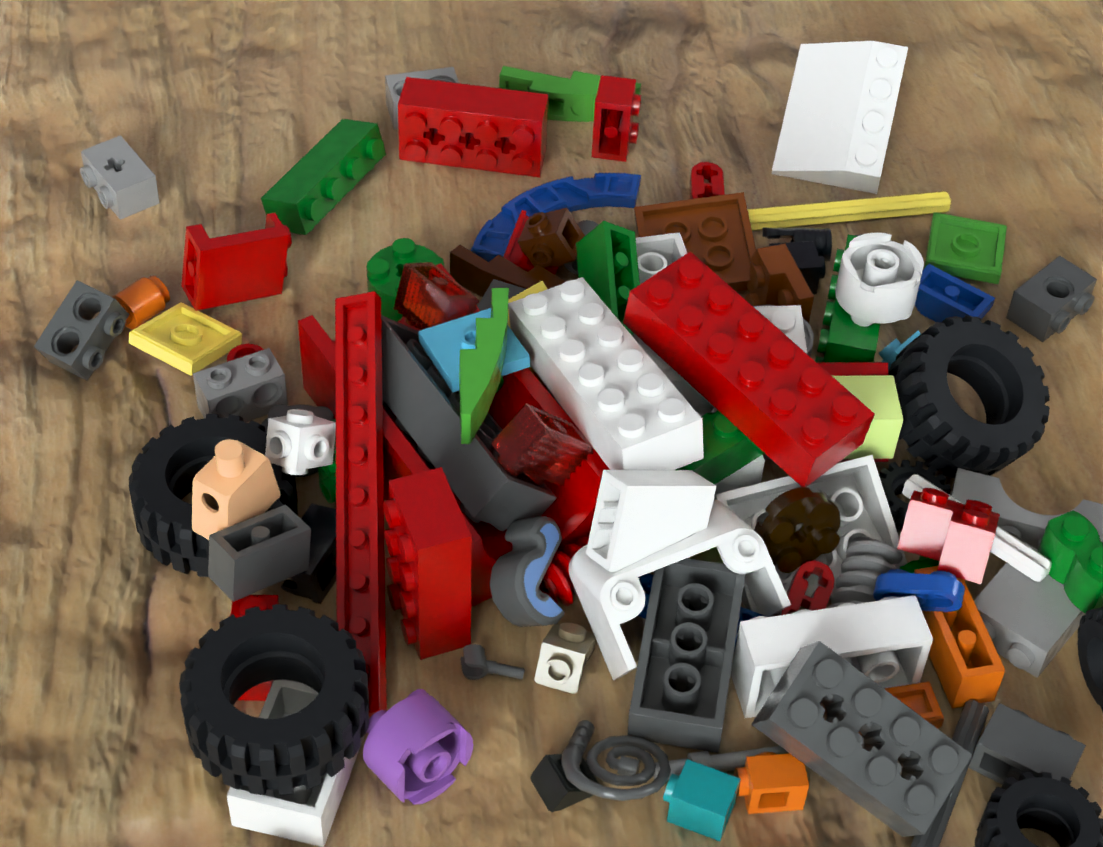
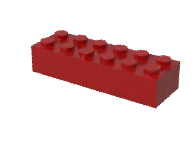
M691 251L629 292L623 324L801 487L810 485L863 444L875 413Z

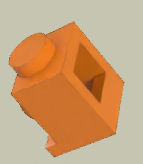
M763 752L755 756L746 757L744 767L735 768L734 776L741 779L737 796H744L747 814L803 810L809 789V781L805 764L792 754Z

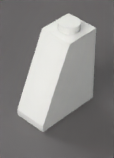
M603 470L586 555L609 572H617L706 529L711 509L714 505V495L717 486L692 470Z

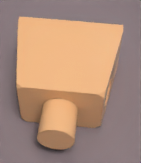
M227 439L219 442L215 447V456L195 475L192 481V531L209 540L210 534L265 513L281 496L270 460L262 453L238 440Z

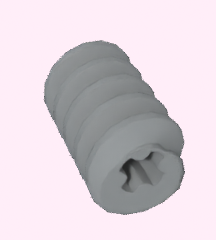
M868 537L853 538L846 549V559L841 564L842 574L836 579L837 589L831 595L832 605L828 608L837 607L844 603L859 604L876 601L873 597L877 576L887 573L888 570L897 569L892 564H899L902 561V553L880 540Z

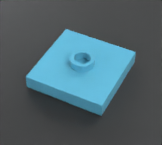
M491 308L418 331L419 343L452 393L459 391L460 349H475L476 318H491ZM507 326V348L501 377L530 367V355L509 326Z

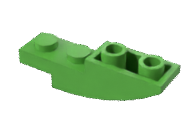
M503 66L499 74V88L549 94L548 120L594 121L595 100L601 76L573 71L571 79ZM636 83L635 94H641V83Z

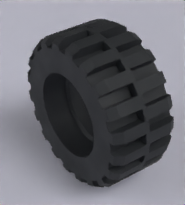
M953 316L945 318L942 322H936L902 349L896 356V361L890 365L888 375H893L904 419L898 439L905 440L909 446L906 450L914 458L921 457L925 461L924 466L929 468L931 465L937 469L936 472L942 469L943 475L955 478L958 468L989 476L997 473L1034 447V444L1041 439L1045 432L1044 424L1048 422L1050 407L1045 405L1049 401L1048 386H1043L1042 379H1044L1045 375L1041 366H1036L1032 360L1034 354L1028 347L1023 348L1017 342L1019 338L1011 331L1003 332L1000 330L1001 325L989 320L981 323V318L965 316L961 318ZM947 373L963 379L976 391L985 409L986 423L972 418L956 403L948 386Z
M206 414V418L195 420L193 416L183 419L181 421L182 424L177 427H173L171 424L160 431L158 439L154 437L150 439L142 448L143 454L139 453L132 465V473L129 476V491L136 528L140 534L141 542L146 550L153 552L154 558L167 566L172 563L174 570L189 574L191 570L196 571L199 577H208L209 540L192 531V504L182 501L186 495L192 492V481L195 475L215 456V447L223 440H238L265 455L267 440L265 426L253 420L246 423L241 416L229 414L228 418H219L218 414ZM271 463L281 496L266 512L286 504L298 516L295 475L282 472V466Z
M273 604V609L260 611L259 606L245 610L244 616L236 618L233 614L219 622L220 629L214 631L212 628L208 630L198 640L200 649L195 647L190 651L185 661L186 669L181 673L179 684L180 701L189 744L194 756L201 759L203 768L214 777L222 774L223 784L239 790L242 785L249 786V793L266 795L267 790H278L279 795L294 793L293 788L305 785L306 789H310L322 784L321 776L326 773L333 777L345 767L344 757L347 759L353 758L361 747V738L366 735L369 724L368 711L370 709L366 662L362 651L356 648V640L344 629L339 631L338 623L326 615H322L319 619L315 617L314 610L300 606L297 611L288 610L286 604ZM272 680L297 681L311 687L318 693L317 697L307 707L297 713L281 718H257L247 715L234 707L236 701L246 691L258 684Z

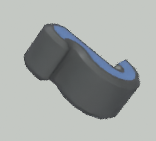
M546 516L515 520L510 524L505 534L506 541L513 544V549L500 556L492 567L490 589L493 602L504 618L519 627L557 624L565 615V612L538 588L562 542L560 528L553 518Z

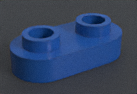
M891 569L887 573L877 576L873 597L876 601H879L889 596L899 598L916 595L922 611L952 612L962 607L965 587L957 580L955 575L946 571L915 574L901 569Z

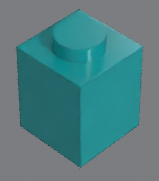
M687 759L680 776L671 774L663 795V801L669 802L667 822L721 841L736 804L741 779Z

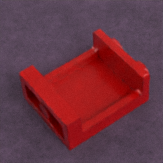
M276 213L267 214L265 229L209 238L201 224L186 226L181 287L195 311L282 294L284 278L288 275L287 250L292 244L289 228L282 224Z

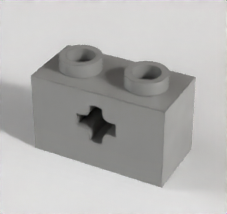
M121 135L81 151L84 166L80 168V173L84 183L88 188L93 187L97 191L102 205L106 209L111 208L120 220L160 203L155 174Z

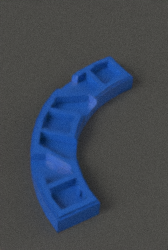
M595 173L594 178L574 180L573 176L534 187L502 206V211L497 216L484 224L474 241L471 252L488 262L498 254L503 257L521 210L527 211L526 216L530 217L538 212L546 213L567 208L569 212L595 207L634 208L639 193L641 175Z

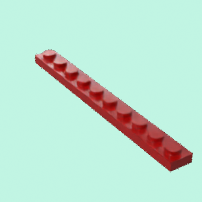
M375 291L335 298L336 622L338 623L339 631L342 629L348 631L356 640V648L363 653L366 662V674L368 676L369 718L377 711H387L381 297Z

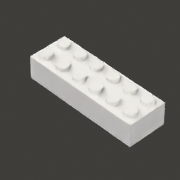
M583 277L566 281L561 285L508 303L511 330L530 355V366L610 470H676L704 459L702 418Z

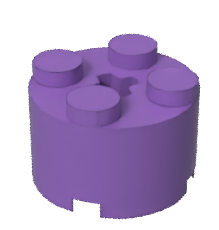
M417 689L389 710L377 711L369 718L368 736L363 748V759L365 764L400 801L405 803L406 799L413 805H418L436 798L453 784L456 778L451 773L459 762L464 766L467 765L473 751V738L434 697L423 689Z

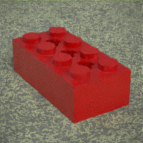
M406 77L398 101L399 160L540 177L547 144L549 94Z
M442 467L389 480V500L383 502L385 517L391 528L384 531L386 545L391 557L386 558V567L392 584L387 585V593L392 609L394 611L400 609L403 619L400 620L404 640L407 645L414 644L420 660L471 645L472 535Z

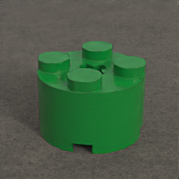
M409 238L397 239L393 242L392 246L383 248L373 255L366 266L367 291H375L381 297V315L398 322L412 308L420 296L426 281L427 269L440 263L444 266L443 259L432 250L416 245Z

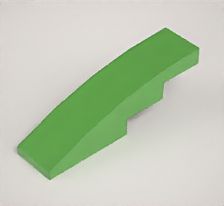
M492 288L491 318H476L475 349H460L461 444H470L489 412L500 383L507 348L509 288Z

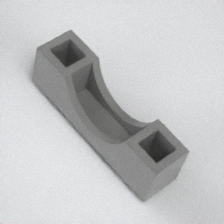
M961 468L957 469L950 495L963 504L966 503V500H976L992 506V512L1000 514L997 526L1036 549L1040 546L1048 521L1063 515H1042L1028 511L1008 497L1001 485L1000 478ZM1083 499L1073 510L1082 514L1094 525L1099 533L1101 542H1103V504Z

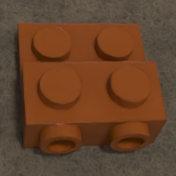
M786 244L756 249L751 257L754 265L749 270L750 281L747 284L749 293L746 294L745 300L753 307L762 305H801L802 317L809 323L814 295Z

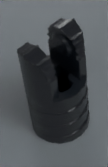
M763 227V237L768 239L790 238V242L814 241L818 256H823L825 261H830L832 251L830 228Z

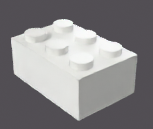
M274 680L259 718L274 719L297 713L307 707L317 697L318 693L311 687L297 681ZM358 752L351 759L344 757L345 767L335 776L330 777L326 773L321 776L322 784L310 789H306L305 785L294 787V793L279 795L278 790H267L266 795L249 793V786L242 785L240 790L230 787L227 800L232 826L324 847Z

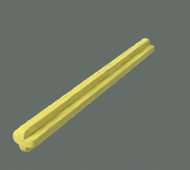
M940 191L747 210L752 231L763 230V227L789 228L927 215L934 212L946 213L950 210L951 198H949L948 192Z

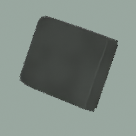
M562 754L545 755L530 777L550 812L560 811L594 796L581 791L568 781L561 764ZM582 757L580 764L581 772L588 779L599 784Z

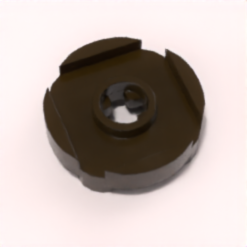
M798 487L779 495L765 508L769 515L765 518L762 526L757 521L754 529L763 539L773 564L781 572L791 573L807 561H813L821 554H828L835 550L840 542V536L837 533L840 527V513L837 506L826 493L821 490L820 493L812 492L809 487ZM802 523L803 526L798 531H796L795 526Z

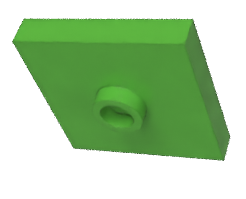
M934 212L924 268L931 264L955 277L999 284L1007 226Z

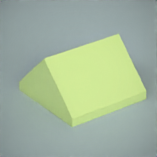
M833 376L875 413L863 444L844 459H857L873 455L874 459H893L904 420L894 376Z

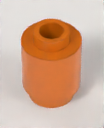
M150 276L149 278L142 277L114 295L113 298L130 314L125 326L133 330L163 311L166 306L165 304L170 301V294L165 284L158 277Z

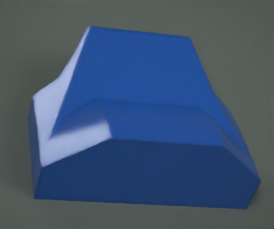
M928 264L922 271L915 307L921 315L935 322H942L945 318L953 316L961 318L973 316L979 317L982 320L992 308L995 297Z

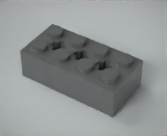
M690 558L654 571L629 710V736L642 737L654 743L719 753L745 574L735 573L722 563Z
M821 641L800 648L751 724L902 837L925 835L972 757L971 753ZM820 703H822V704L825 706V708H826V712H827V718H826V719H824V718L822 717V716L824 715V713H825V709H824L823 706L820 705Z

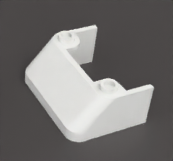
M714 500L706 529L617 572H609L587 556V545L580 548L572 556L569 563V575L613 680L623 677L637 667L620 624L638 616L645 605V593L639 581V576L717 547L721 559L728 569L738 574H745V581L760 614L771 617L791 605L763 539L724 503Z

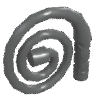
M582 720L577 724L566 749L562 752L561 764L568 781L581 791L605 799L626 801L647 797L658 792L663 787L671 772L668 756L657 744L642 737L629 735L612 736L595 743L588 751L586 763L595 776L604 782L616 786H636L646 783L654 776L656 768L651 754L658 760L660 766L658 776L652 783L630 789L605 787L588 779L581 772L580 764L595 728L587 720ZM611 747L614 748L607 753L606 762L609 767L617 770V774L608 772L597 761L599 754ZM640 760L645 766L641 773H639Z

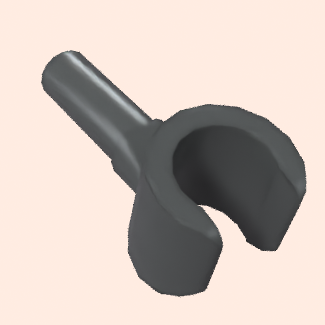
M471 644L463 648L464 657H461V667L467 679L478 680L487 674H498L523 679L524 668L486 660L483 646Z

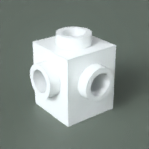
M301 409L288 410L287 416L268 418L265 456L270 460V463L282 466V472L291 475L308 474V469L332 465L336 422L314 416L313 412Z

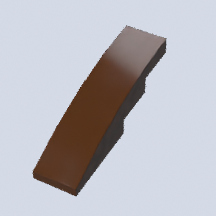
M462 245L457 246L450 252V275L460 286L480 297L484 296L493 279L525 289L542 280L547 289L566 282L539 265H536L527 272L499 254L488 262Z

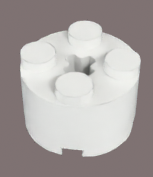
M886 233L863 234L855 237L849 243V247L846 251L844 250L841 259L835 293L840 306L851 315V319L855 324L865 327L873 323L886 324L905 320L911 316L924 267L923 257L913 244L904 240L903 245L891 241L892 235Z

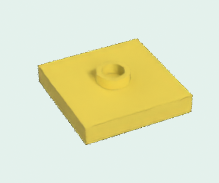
M182 302L129 332V344L190 376L226 355L234 347L241 345L242 342L241 332L200 311H195L194 308Z

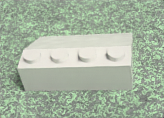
M877 41L801 44L772 174L877 194L908 47Z
M873 455L837 463L807 486L812 492L820 493L821 490L826 493L837 506L840 513V527L837 532L840 536L838 546L832 552L821 554L815 559V561L823 562L832 570L835 578L833 593L837 589L836 579L842 574L841 564L846 559V549L853 538L868 537L885 542L897 549L899 536ZM790 476L719 493L714 495V500L724 503L754 530L757 521L762 526L765 518L769 515L765 508L779 495L801 486ZM802 523L795 526L796 531H798L803 526ZM897 549L902 553L903 558L899 564L892 565L899 569L900 566L907 564L904 551ZM775 566L786 594L792 578L800 567L791 573H783ZM811 574L806 579L809 584L805 595L809 597L812 596L818 586H821L818 584L819 577L817 575ZM744 580L742 602L746 609L759 613L748 585Z

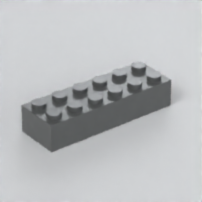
M381 315L383 406L391 409L397 418L394 422L397 427L412 437L418 444L416 451L420 457L429 464L434 465L435 468L442 467L452 492L462 502L459 507L464 515L475 523H480L481 521L489 523L502 532L508 529L515 520L540 517L557 499V496L489 412L470 444H461L459 391L452 393L419 343L418 331Z

